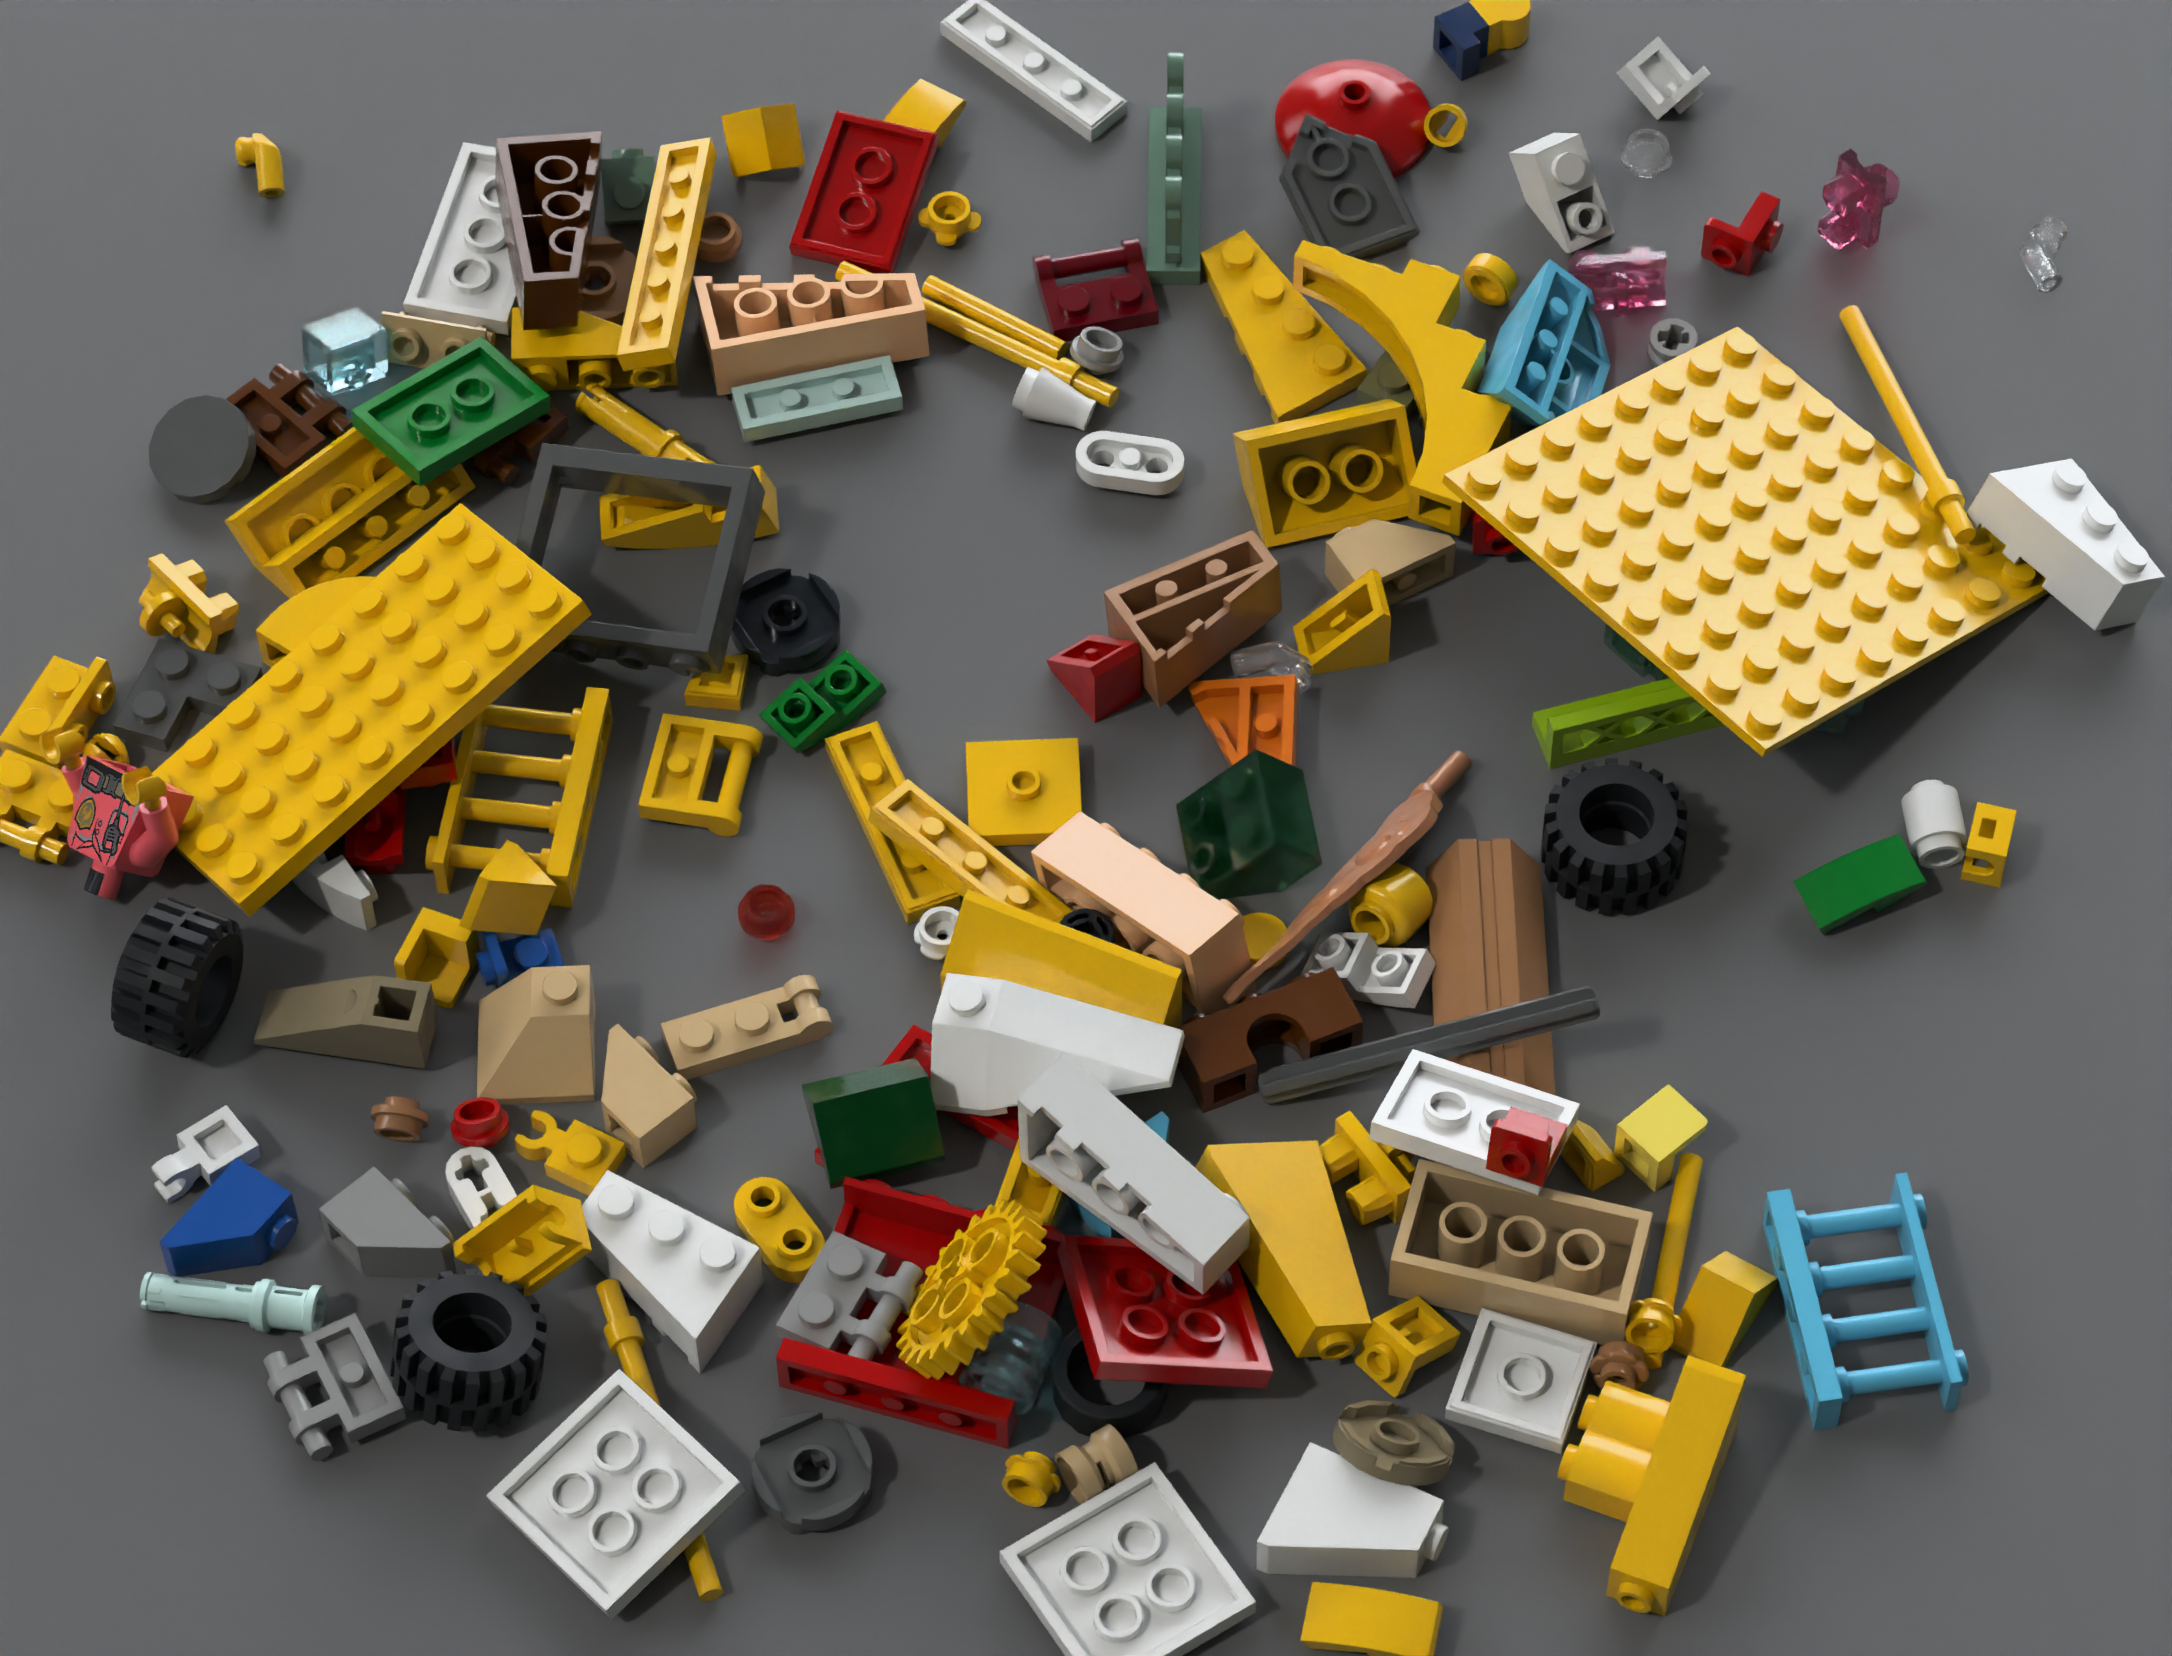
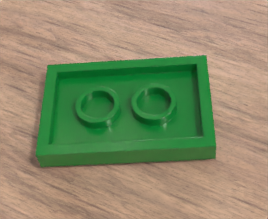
M481 336L351 410L353 427L421 487L550 411V395Z

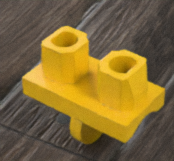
M163 553L149 558L148 567L151 570V578L139 598V603L144 607L139 618V625L149 636L156 637L169 632L173 637L179 636L189 647L215 654L219 635L236 627L239 612L238 603L227 592L208 598L205 595L207 585L205 572L193 559L174 565Z
M1348 1111L1335 1119V1135L1319 1146L1330 1184L1332 1185L1353 1172L1361 1183L1346 1191L1345 1202L1349 1211L1360 1225H1366L1386 1215L1397 1225L1402 1220L1406 1206L1405 1202L1411 1188L1409 1181L1413 1179L1416 1167L1411 1162L1415 1154L1370 1140V1134L1353 1113Z

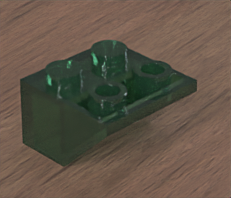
M1257 749L1176 804L1189 876L1197 882L1203 891L1217 900L1281 892L1322 865L1303 770Z

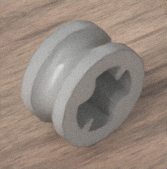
M1668 318L1656 323L1649 334L1648 358L1651 364L1658 367L1697 347V332L1692 325L1681 319ZM1669 341L1680 343L1676 350L1666 348Z

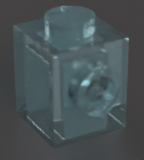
M357 307L302 326L304 374L332 395L345 391L359 390L365 387L367 383L388 376L387 353L390 351V339L386 328Z

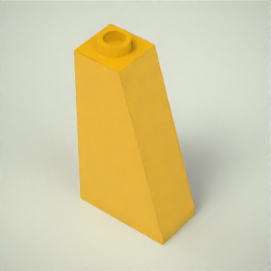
M1318 1140L1207 1145L1195 1168L1223 1193L1237 1199L1250 1216L1249 1247L1237 1260L1296 1357H1321L1324 1360H1338L1348 1355H1353L1372 1322Z
M1690 1355L1687 1356L1610 1566L1606 1596L1616 1599L1624 1608L1637 1613H1647L1650 1611L1665 1616L1736 1436L1746 1375Z

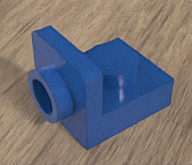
M552 928L540 930L537 935H523L503 942H498L495 932L482 931L485 951L476 953V958L485 986L496 984L498 989L531 967L565 966Z

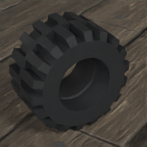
M1605 758V765L1597 766L1594 761L1584 763L1581 766L1580 774L1570 770L1562 776L1561 786L1554 785L1549 794V802L1545 806L1541 862L1545 863L1544 873L1548 881H1557L1556 891L1564 899L1573 895L1576 897L1575 906L1587 910L1590 905L1599 907L1598 914L1611 915V909H1621L1623 915L1636 913V905L1642 904L1646 909L1656 905L1658 894L1667 897L1674 889V881L1680 878L1683 868L1689 821H1686L1688 810L1685 801L1678 800L1679 790L1673 782L1663 784L1664 774L1653 768L1649 772L1641 770L1642 763L1630 760L1628 766L1618 765V758ZM1603 828H1618L1632 833L1640 840L1629 845L1614 846L1597 841L1589 833Z
M173 898L162 899L154 907H151L129 937L116 969L111 995V1020L113 1021L115 1031L122 1036L182 1058H190L195 1053L198 1054L220 1028L238 988L244 951L242 929L239 928V924L229 918Z
M464 1269V1274L454 1275L450 1270L439 1273L437 1281L429 1278L424 1279L417 1284L416 1292L409 1291L402 1299V1307L398 1309L395 1320L390 1376L394 1377L393 1388L397 1396H405L404 1406L412 1413L422 1411L424 1413L423 1420L434 1426L439 1421L447 1423V1430L460 1432L461 1426L472 1427L473 1432L487 1431V1424L494 1423L497 1427L509 1424L511 1414L521 1416L529 1409L530 1400L536 1399L540 1388L548 1335L546 1334L547 1321L545 1314L539 1313V1302L534 1296H523L524 1287L513 1281L507 1284L502 1281L503 1275L490 1272L488 1276L477 1275V1269ZM467 1347L478 1349L483 1352L467 1353L453 1348Z

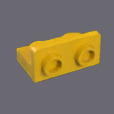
M54 655L1 734V752L4 753L8 749L61 770L62 766L65 765L64 761L53 765L43 757L39 748V737L55 728H62L65 732L68 730L77 731L83 736L86 744L88 732L100 714L104 715L109 711L115 699L116 685L113 682L108 660L97 656L90 667L86 668Z

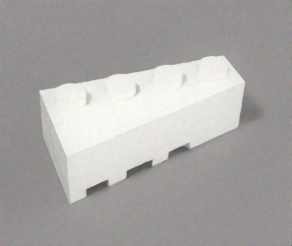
M1066 1052L1017 1099L1020 1161L1202 1295L1249 1247L1250 1216L1242 1204L1233 1196L1219 1190Z

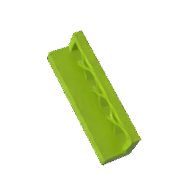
M1670 678L1535 711L1532 715V727L1549 769L1724 726L1721 721Z

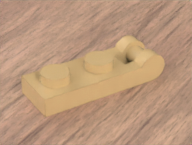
M806 974L799 975L787 981L783 987L660 1023L662 1037L675 1072L689 1080L815 1042L828 1036L833 1031L834 1026L827 1009L819 1006L818 1000L821 997V992L815 977ZM794 1011L798 1012L796 1019L783 1022L781 1015Z

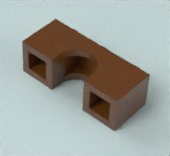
M1334 967L1316 974L1311 972L1304 973L1295 977L1288 985L1264 994H1249L1231 1007L1212 1014H1197L1186 1020L1181 1026L1176 1027L1183 1030L1185 1035L1177 1066L1202 1113H1206L1256 1093L1257 1062L1252 1053L1258 1048L1270 1044L1285 1045L1295 1050L1304 1060L1362 1045L1363 1020Z

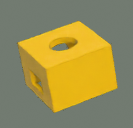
M1977 802L1961 880L2000 888L2017 810ZM1974 858L1987 861V868L1974 866Z

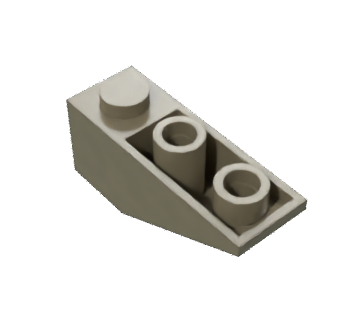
M370 975L268 991L254 1037L255 1045L425 1069L438 1023L432 985L427 982Z

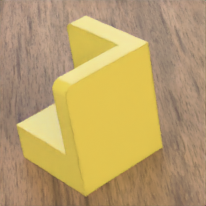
M1668 1084L1617 1124L1614 1154L1650 1189L1656 1192L1672 1179L1675 1155L1706 1131L1708 1121Z

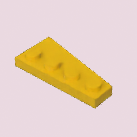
M1245 230L1200 253V267L1223 316L1228 317L1235 332V341L1242 355H1246L1254 372L1253 379L1261 396H1265L1271 408V418L1274 424L1302 418L1359 387L1367 376V368L1302 294L1293 289V284Z

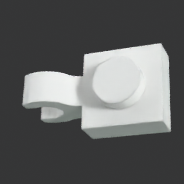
M225 1105L177 1134L180 1151L160 1159L151 1167L153 1173L159 1179L154 1183V1186L167 1203L173 1202L187 1193L199 1176L202 1175L211 1186L236 1158H239L248 1165L261 1157L259 1144L228 1106Z

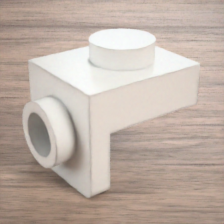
M1657 36L1616 74L1658 120L1672 107L1681 114L1704 94L1697 85L1711 73L1703 66L1692 75L1660 37Z

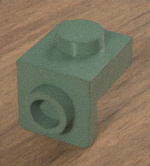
M627 148L612 151V158L601 160L606 225L645 222L656 164L654 156H644L643 149Z

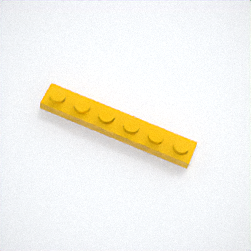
M711 137L660 146L616 354L623 371L657 368L662 365L675 363L717 156Z

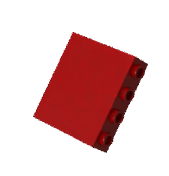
M845 1177L843 1182L844 1205L834 1231L885 1253L887 1266L881 1275L885 1278L889 1276L894 1277L904 1261L912 1262L920 1267L923 1275L916 1285L917 1287L923 1284L928 1277L925 1274L926 1268L937 1264L940 1258L939 1250L942 1247L948 1246L954 1239L958 1229L963 1232L968 1229L972 1216L976 1214L982 1218L986 1209L973 1211L951 1205L945 1199L936 1195L923 1194L917 1196L894 1190L890 1185L879 1180L867 1179L861 1181ZM1041 1226L1047 1231V1234L1041 1241V1243L1046 1245V1249L1035 1259V1261L1041 1264L1040 1269L1029 1276L1026 1281L1031 1285L1030 1290L1019 1295L1016 1300L1019 1309L1017 1312L1008 1313L1003 1320V1331L1001 1333L996 1332L989 1339L988 1346L984 1351L979 1347L976 1348L970 1364L966 1366L960 1361L953 1375L945 1372L940 1380L932 1376L927 1379L899 1358L901 1350L896 1347V1344L903 1335L897 1331L901 1324L909 1318L900 1312L889 1331L892 1336L890 1343L884 1353L880 1356L875 1355L872 1361L847 1355L852 1346L842 1341L837 1350L832 1351L784 1337L776 1356L779 1387L1009 1449L1067 1287L1057 1255L1064 1234L1052 1226ZM867 1299L856 1319L860 1321L869 1319L878 1303Z

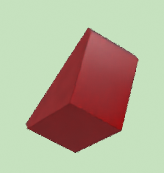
M1091 634L1046 660L1053 674L1094 723L1141 697V650L1137 641Z

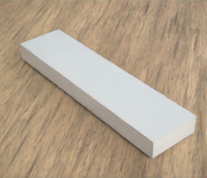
M968 0L940 22L941 35L1091 143L1127 114V101L986 0Z

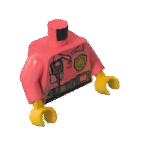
M55 728L40 735L38 741L43 757L53 765L64 761L65 765L62 766L61 771L73 794L74 810L67 837L68 845L70 848L93 859L84 890L103 898L116 900L125 872L151 878L157 875L166 856L179 841L178 831L194 796L164 782L158 776H152V771L147 766L136 768L132 765L87 755L86 758L80 757L79 754L85 749V740L77 731L68 730L65 732L62 728Z

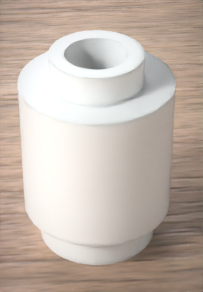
M1925 780L1915 784L1911 791L1905 794L1901 800L1911 853L1918 857L1919 864L1925 868L1938 869L1952 866L1963 859V848L1967 844V835L1958 792L1954 787L1946 785L1940 780Z

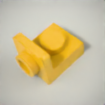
M1417 1295L1372 1320V1324L1367 1330L1354 1360L1356 1365L1392 1397H1397L1406 1391L1415 1370L1452 1351L1461 1333Z

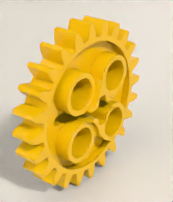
M1003 1199L997 1208L992 1204L988 1205L982 1218L976 1214L972 1216L968 1229L965 1232L958 1229L954 1239L948 1246L942 1247L939 1250L940 1258L937 1264L926 1268L925 1274L928 1276L926 1281L915 1287L917 1298L909 1310L903 1312L909 1318L901 1324L897 1331L903 1335L896 1344V1347L901 1350L899 1358L925 1378L929 1379L932 1376L940 1380L945 1372L953 1375L960 1361L966 1366L970 1364L976 1348L979 1347L984 1351L988 1346L989 1339L996 1332L1001 1333L1003 1331V1320L1006 1315L1017 1312L1019 1309L1016 1303L1017 1298L1031 1288V1285L1026 1282L1028 1277L1040 1269L1041 1264L1035 1261V1259L1046 1249V1245L1041 1243L1047 1234V1231L1041 1227L1044 1221L1015 1199L1011 1203Z

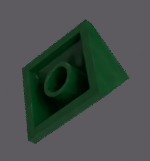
M916 1058L801 1085L830 1189L842 1187L845 1177L864 1181L945 1162V1153L929 1077Z

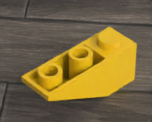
M519 307L512 308L511 361L545 392L586 389L585 387L591 383H597L603 389L625 387L656 388L659 386L678 385L676 360L674 364L662 365L657 368L623 371L616 355L622 326L580 311L578 326L523 330Z

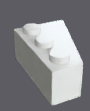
M607 1170L582 1205L592 1251L586 1256L608 1279H617L619 1281L622 1293L626 1298H632L650 1316L653 1326L663 1336L668 1335L688 1356V1362L701 1374L764 1283L760 1247Z

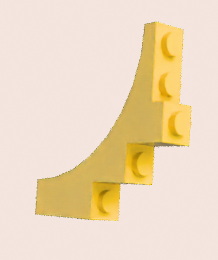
M1302 240L1294 254L1293 289L1332 306L1363 327L1390 354L1412 390L1422 419L1424 447L1410 484L1408 518L1460 536L1473 509L1442 483L1444 474L1508 443L1512 407L1508 404L1497 401L1490 395L1474 393L1484 375L1486 340L1475 337L1465 330L1449 328L1459 310L1461 276L1451 273L1443 267L1428 265L1414 259H1410L1403 274L1390 270L1384 265L1369 263L1342 254L1332 247L1319 246Z

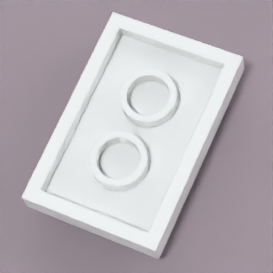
M1413 1049L1371 1122L1369 1139L1538 1195L1542 1188L1541 1186L1485 1169L1491 1129L1497 1119L1504 1120L1510 1107H1514L1568 1124L1565 1138L1566 1143L1577 1122L1580 1104Z

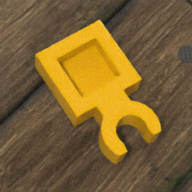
M534 1110L530 1115L532 1128L543 1132L544 1135L539 1139H529L521 1134H517L515 1137L516 1151L523 1158L531 1161L547 1159L544 1163L546 1176L588 1196L606 1171L609 1170L615 1173L627 1155L624 1142L574 1119L565 1132L557 1128L556 1121L550 1114Z

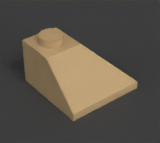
M590 965L531 967L479 1000L477 1098H492L498 1101L500 1105L595 1101L596 1002Z

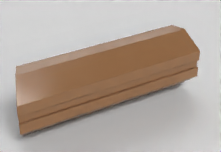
M1491 838V841L1458 839L1426 867V883L1433 898V909L1427 920L1429 953L1436 962L1430 976L1433 1026L1549 996L1541 866L1510 838ZM1551 1031L1445 1059L1556 1096Z

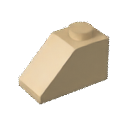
M1372 519L1357 527L1344 528L1336 533L1333 538L1326 541L1325 575L1339 593L1369 570L1374 569L1380 572L1387 603L1390 606L1454 575L1456 543L1447 534Z

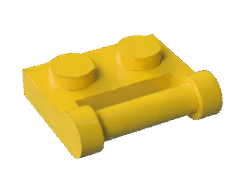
M663 713L638 803L639 817L708 828L712 833L724 837L738 834L743 817L739 806L751 760L760 751L763 740L762 733L758 729L747 725ZM715 749H728L731 753L718 802L704 801L702 798Z

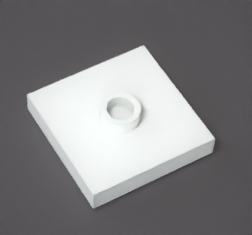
M1482 1308L1447 1403L1445 1419L1561 1454L1590 1372V1362L1596 1354L1597 1342Z

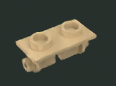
M383 311L381 313L380 361L425 369L481 336L494 346L495 333L488 332L485 325L473 327L409 316L408 312L401 311L399 314Z

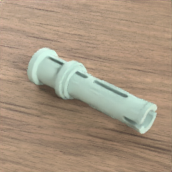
M146 1272L140 1288V1300H142L140 1306L142 1310L238 1320L240 1322H248L251 1328L262 1333L269 1332L271 1328L302 1331L306 1335L322 1328L326 1316L327 1295L326 1289L322 1285H312L309 1290L277 1286L273 1279H262V1281H256L254 1285H241Z

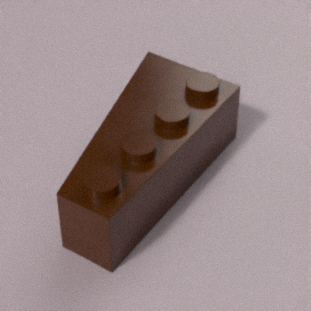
M602 131L496 138L495 187L523 330L578 326L601 183Z

